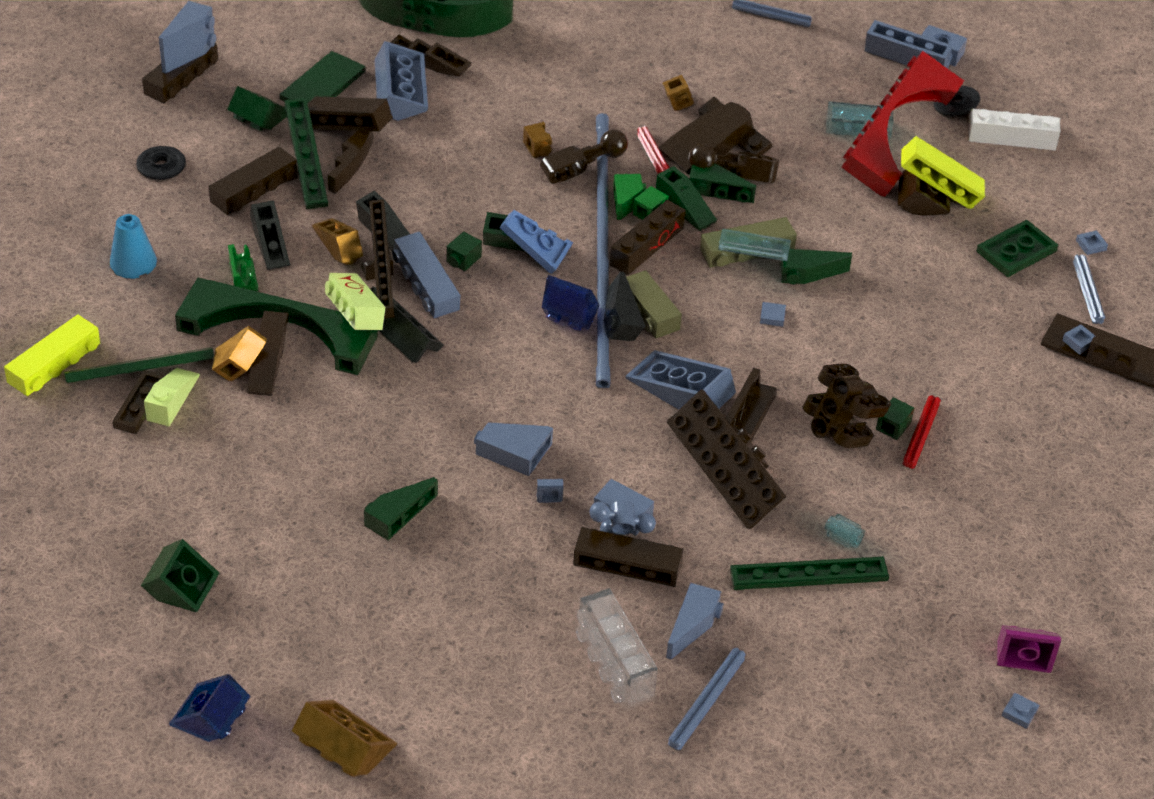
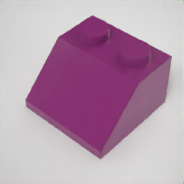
M1002 625L998 637L997 666L1051 673L1061 644V637L1056 632Z

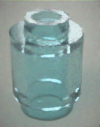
M837 514L835 517L831 516L825 525V530H827L826 536L848 548L850 546L857 548L865 535V530L861 529V525L841 514Z

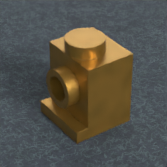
M683 75L662 82L674 111L694 105L689 86Z
M544 121L524 126L523 143L533 158L548 156L552 151V138L545 131Z

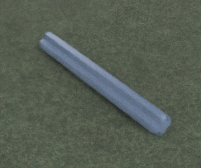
M738 648L732 649L669 737L668 745L675 750L682 749L745 660L744 651Z

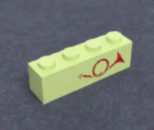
M330 273L329 281L325 283V293L353 329L382 330L385 306L357 273Z

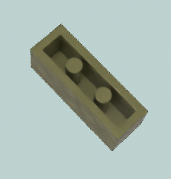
M646 270L626 277L646 326L644 329L647 332H651L657 339L680 330L681 312Z

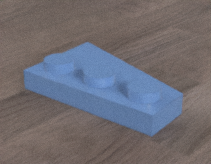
M515 210L506 217L500 226L501 230L550 274L556 271L574 243L568 239L563 241L556 237L557 233L550 229L548 231L538 227L537 222Z

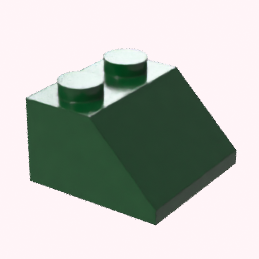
M237 86L227 108L228 111L234 113L233 118L244 123L248 120L251 122V127L260 131L263 128L273 129L287 117L284 106L240 86Z
M180 539L162 549L142 582L141 587L159 602L198 612L220 572L184 539Z

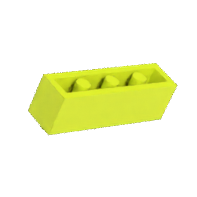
M915 136L901 149V167L964 207L972 209L985 197V179L919 137Z
M77 314L5 365L4 370L7 383L26 396H29L34 391H39L45 383L52 378L58 377L63 370L71 364H76L81 357L89 351H94L101 344L98 327Z

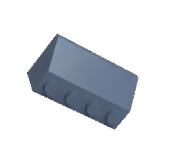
M384 41L375 58L377 98L387 99L393 119L397 121L426 112L428 110L424 53Z

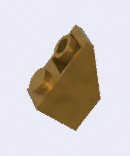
M247 326L215 348L212 370L228 381L235 380L248 371L265 345L267 338L250 326Z

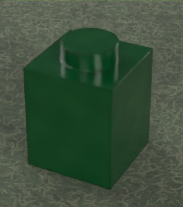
M464 231L446 246V262L452 267L466 271L482 257V241Z
M893 397L890 400L891 406L886 415L878 418L876 430L898 440L911 424L915 408Z

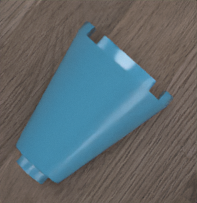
M125 214L116 221L109 261L114 273L123 278L135 279L139 278L140 275L149 274L156 267L157 256L140 219L132 214Z

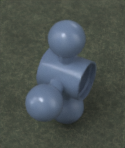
M626 500L612 503L611 510L606 503L595 502L589 510L592 520L599 523L602 522L600 531L626 535L634 532L636 526L639 532L650 533L656 526V520L650 513H641L638 516H634V504Z

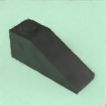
M274 200L251 204L250 217L267 270L290 266Z
M620 271L609 286L603 321L610 339L634 341L646 326L626 275Z

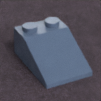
M188 1L159 36L163 73H168L206 54L210 47L214 46L216 34H214L215 18L213 17L212 7Z

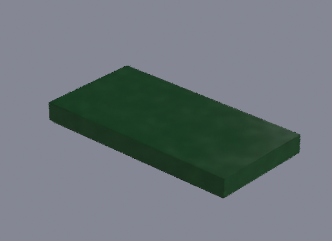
M330 51L279 94V98L282 101L307 98V103H309L315 96L337 97L366 72V66L339 53Z

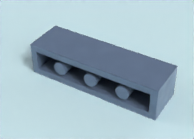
M874 20L866 33L865 52L907 65L913 56L918 57L924 51L946 68L950 65L953 45Z
M421 232L394 239L393 259L395 263L400 264L405 279L410 280L415 295L420 296L425 311L430 312L433 318H437L460 310L461 295Z

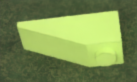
M176 368L156 382L144 400L146 420L170 427L200 374Z

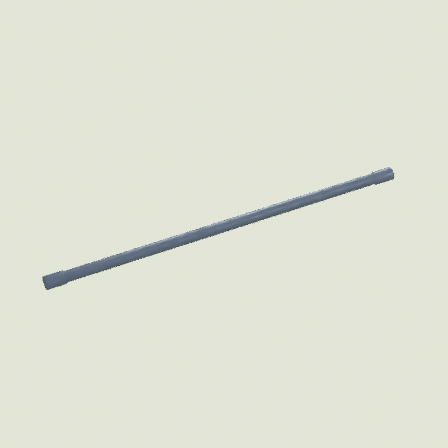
M604 113L596 116L597 144L600 143L602 135L609 130V117ZM605 154L597 157L596 386L598 388H609L611 385L609 334L603 321L609 289L608 156Z

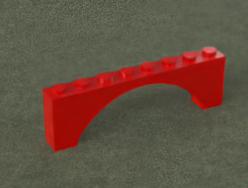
M924 51L918 57H912L907 64L909 70L905 68L897 78L900 80V83L896 81L890 88L891 96L887 94L881 101L882 109L877 107L872 114L873 122L868 120L861 130L864 132V135L859 133L852 144L855 148L853 149L850 146L843 156L846 160L841 168L882 197H886L902 175V172L898 170L893 160L888 143L887 128L891 112L904 104L918 101L942 102L947 105L964 82L962 78Z

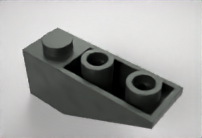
M375 190L356 201L359 221L371 232L369 201L383 200ZM384 200L389 249L392 251L394 250V239L410 235V233L390 205Z

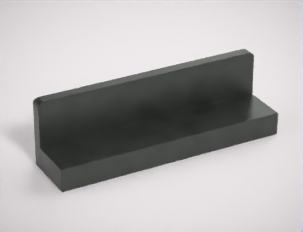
M372 286V288H371L370 290H371V291L376 295V297H377L376 287H373V286ZM393 298L395 317L385 318L383 329L379 331L414 363L421 359L427 349L438 352L444 344Z

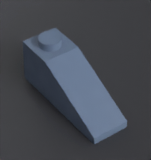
M690 583L668 641L666 658L673 659L711 628L715 618L720 619L724 603L720 602L721 591Z

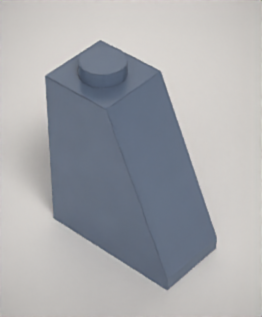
M487 423L482 431L479 430L475 436L476 455L530 476L552 445L553 428L536 425Z

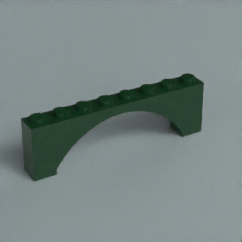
M199 277L175 314L177 331L200 336L201 332L223 323L248 318H262L264 311L288 313V322L307 329L328 347L335 359V370L359 375L378 337V330H354L340 311Z

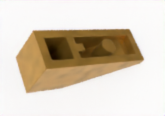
M334 218L312 225V228L335 260L348 265L355 263L357 258L364 256L358 230Z

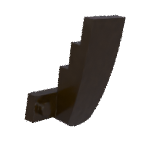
M714 96L698 109L701 117L679 130L659 146L661 153L687 175L690 174L692 168L688 161L689 152L695 145L700 143L710 145L717 154L726 155L736 144L748 153L764 155L772 148L771 142L754 129L750 112L745 107L733 102L724 105Z

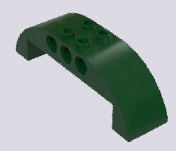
M358 0L370 15L383 22L405 29L445 37L463 38L486 35L507 26L513 20L514 0Z

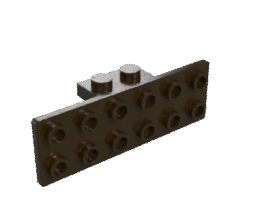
M1056 314L1041 341L1042 346L1154 388V349L1064 315ZM1079 325H1083L1095 335L1089 349L1081 354H1078L1062 341L1066 332Z
M703 389L699 390L667 420V424L746 528H753L786 498L784 491L766 470L769 465L764 460L766 457L765 453L757 445L753 446L750 442L752 439L751 435L743 427L738 429L731 425Z

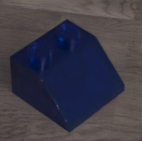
M548 275L542 302V309L547 315L546 318L556 323H559L560 320L568 322V326L580 331L581 328L589 330L600 306L593 291Z
M230 674L197 683L169 725L208 742L217 739L222 740L231 732V725L235 719L240 717L246 710L245 705L251 696Z

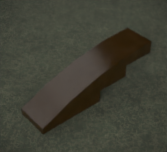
M400 34L390 42L424 53L425 68L441 74L460 77L472 64L469 60L437 42L433 46L419 38L412 42Z
M357 131L342 144V154L335 159V169L328 174L329 191L336 194L361 167L374 139L373 132Z
M264 311L258 333L267 338V341L251 365L247 388L248 394L273 396L275 378L278 375L280 358L283 355L288 313Z

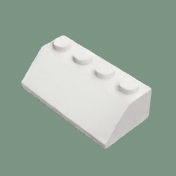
M972 109L969 112V141L1056 150L1060 135V118L1006 111H990L986 109Z

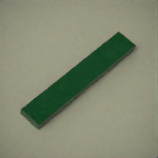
M307 98L284 100L305 208L328 207V199Z
M212 347L64 371L66 382L71 383L213 359L214 351Z
M884 556L730 565L734 590L889 580Z

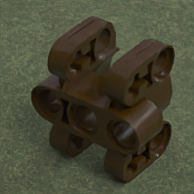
M845 363L824 365L817 378L820 383L827 387L826 393L808 395L802 406L804 412L813 417L811 423L812 433L817 438L833 437V440L844 448L868 446L874 434L866 425L867 422L858 421L853 415L861 419L883 417L891 406L890 401L878 394L872 384L862 381L858 370L853 366Z

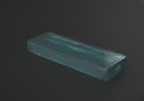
M722 229L718 250L787 261L791 240Z

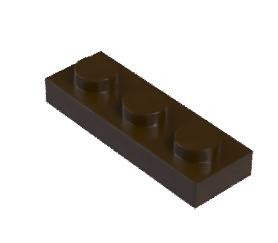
M143 370L112 421L114 429L137 434L146 419L144 400L153 385L165 377V375Z

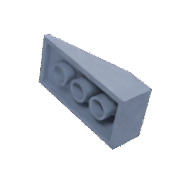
M656 350L625 376L629 381L677 409H680L701 389L706 391L718 408L722 407L736 393L730 368Z

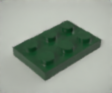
M1026 219L978 244L976 252L1008 278L1057 252L1058 244Z

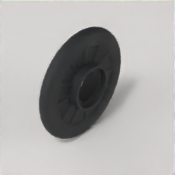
M961 86L947 105L942 102H934L933 105L935 110L942 115L960 116L975 109L979 105L981 97L974 88Z
M155 146L146 149L138 156L136 161L138 171L143 176L155 180L175 177L183 171L186 165L184 154L170 146ZM158 161H166L164 164H156Z

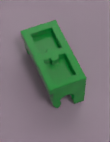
M234 244L228 245L233 285L259 291L249 247L244 245V252L238 254Z

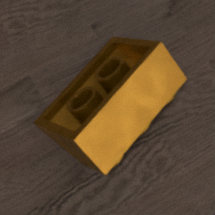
M335 700L306 702L291 730L300 737L299 741L309 747H315L321 752L320 755L324 759L338 763L342 766L341 769L344 773L353 777L369 774L398 744Z

